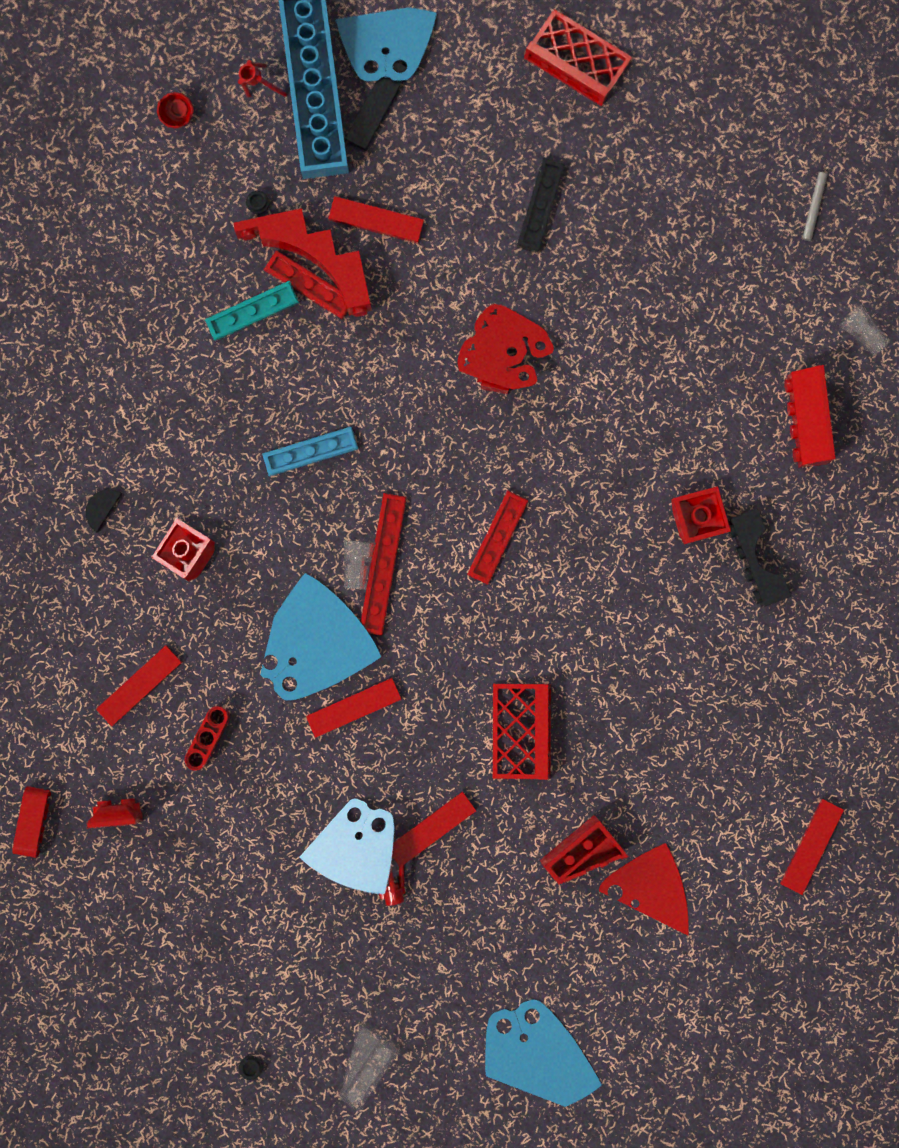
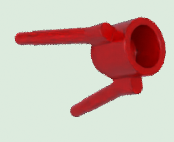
M248 60L247 64L242 65L239 69L240 79L238 84L242 86L247 97H251L247 84L254 86L258 83H262L276 93L287 97L286 92L261 77V72L258 68H266L267 65L265 63Z
M404 865L399 867V885L398 882H394L390 866L389 884L386 886L385 894H379L380 899H385L387 906L404 902L403 894L406 893L404 887Z

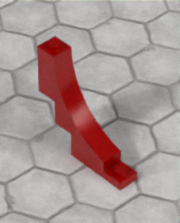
M302 208L233 223L238 239L251 240L256 235H260L263 246L291 251L320 267L340 291L349 316L360 317L372 311L359 251L336 255L330 229L308 234Z

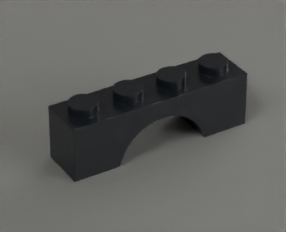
M758 508L729 519L731 532L728 533L731 538L735 537L738 546L735 547L738 559L743 560L746 566L743 572L747 582H752L754 587L752 596L755 603L760 604L762 608L790 598L791 594L784 576L766 571L761 567L756 558L755 548L757 541L766 531Z

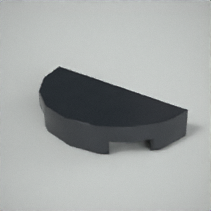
M113 489L102 490L95 493L88 501L86 520L96 533H98L121 497V492Z

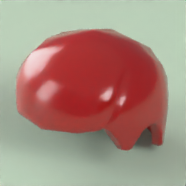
M171 92L159 100L157 115L160 122L167 127L181 128L191 121L194 107L190 98L183 93Z

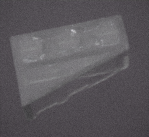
M362 1019L339 1095V1099L358 1112L400 1052V1046Z

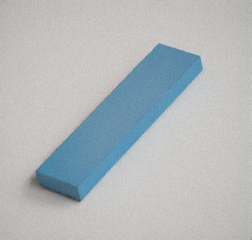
M351 426L269 451L262 455L270 477L358 450V446Z

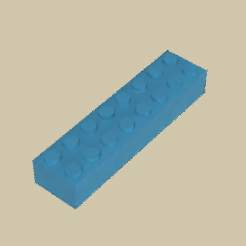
M279 0L303 179L347 174L349 170L326 0Z

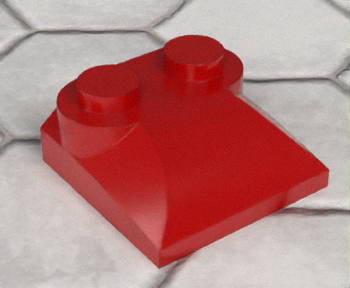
M718 486L671 499L673 515L679 536L684 545L731 532Z
M176 518L151 558L190 582L201 574L215 550V542Z
M135 798L121 799V804L112 805L111 800L97 801V806L92 807L93 816L87 822V828L131 825L142 822L143 814L140 802L135 803Z

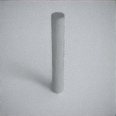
M825 172L818 173L802 240H812L828 175Z

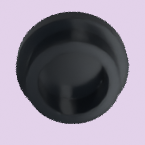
M253 191L246 198V206L250 212L262 214L269 207V198L262 191Z
M253 1055L244 1057L239 1064V1073L246 1080L257 1079L263 1070L261 1060Z

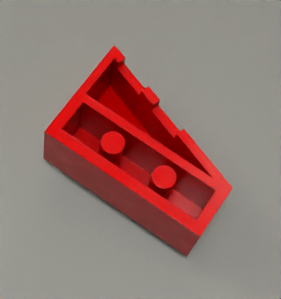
M593 815L539 861L559 885L587 874L586 872L598 867L602 868L607 866L608 863L629 856L596 816Z

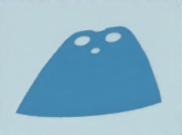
M305 573L273 619L265 657L267 655L275 656L278 664L273 670H268L262 665L260 675L273 682L274 691L283 700H296L341 682L378 660L381 655L373 639L353 612L325 585ZM291 657H294L297 660V663L294 666L289 665V659ZM286 677L296 679L297 687L295 690L290 692L284 690L282 682Z
M529 1000L521 1003L515 1011L503 1009L490 1016L486 1031V1077L564 1107L583 1099L602 1086L576 1041L557 1017L540 1001ZM529 1009H536L540 1014L539 1021L535 1024H530L525 1020V1013ZM500 1019H508L512 1024V1028L507 1034H502L497 1030L496 1025ZM522 1033L528 1036L526 1042L520 1040Z

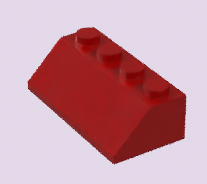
M824 365L791 372L787 376L788 379L784 380L785 392L790 394L787 411L788 415L792 416L793 425H790L791 439H795L796 448H793L794 462H798V468L827 465L835 460Z

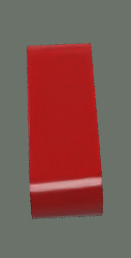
M213 707L207 712L185 756V764L189 769L194 771L200 770L208 764L230 720V713L225 707ZM217 710L222 711L224 714V720L220 724L213 720V713ZM206 731L212 733L214 738L210 745H206L202 741V735ZM194 753H199L203 758L200 766H195L191 761Z
M26 786L13 843V854L38 858L40 854L38 847L43 839L45 829L43 822L47 818L49 808L47 801L48 796L51 797V790Z

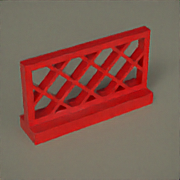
M555 9L534 40L529 43L524 55V59L600 106L604 104L607 96L632 59L630 55ZM554 19L563 23V30H552L551 23ZM578 32L583 35L584 41L572 43L570 34ZM566 34L568 44L556 46L554 36ZM550 37L552 47L543 48L538 45L540 39ZM596 44L601 46L603 54L592 55L590 46ZM586 47L588 56L576 58L574 48ZM570 49L571 60L564 61L559 58L558 51ZM617 56L624 61L621 66L612 68L609 58ZM605 59L607 69L596 70L593 61ZM589 62L591 72L583 73L580 71L578 63ZM609 74L611 82L607 87L598 81V75Z
M493 684V779H551V684ZM499 689H508L514 695L506 705L499 700ZM513 689L521 690L518 693H516ZM525 689H535V699L528 705L519 695ZM516 698L526 707L517 717L507 708ZM498 704H500L503 707L499 712ZM534 704H535V712H534V710L531 708ZM504 710L514 718L506 728L498 722V716ZM528 710L535 716V723L529 729L519 720ZM516 722L526 731L517 741L508 732ZM498 727L502 730V732L499 735ZM504 734L514 742L506 752L498 746V740ZM528 734L535 740V747L529 753L519 744ZM516 745L526 755L518 764L507 755ZM498 751L502 754V756L499 759ZM534 751H535V759L531 756V754H532ZM505 757L514 768L508 774H498V763ZM529 758L535 764V774H525L519 766ZM517 769L521 774L512 773Z

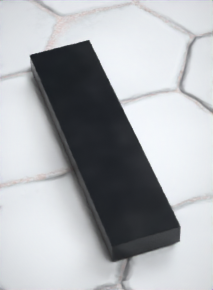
M397 62L393 63V70L395 72L403 73L406 71L407 67ZM386 63L385 77L375 82L345 138V141L365 151L404 81H394L390 77H386Z
M546 158L542 159L517 248L539 254L565 164Z

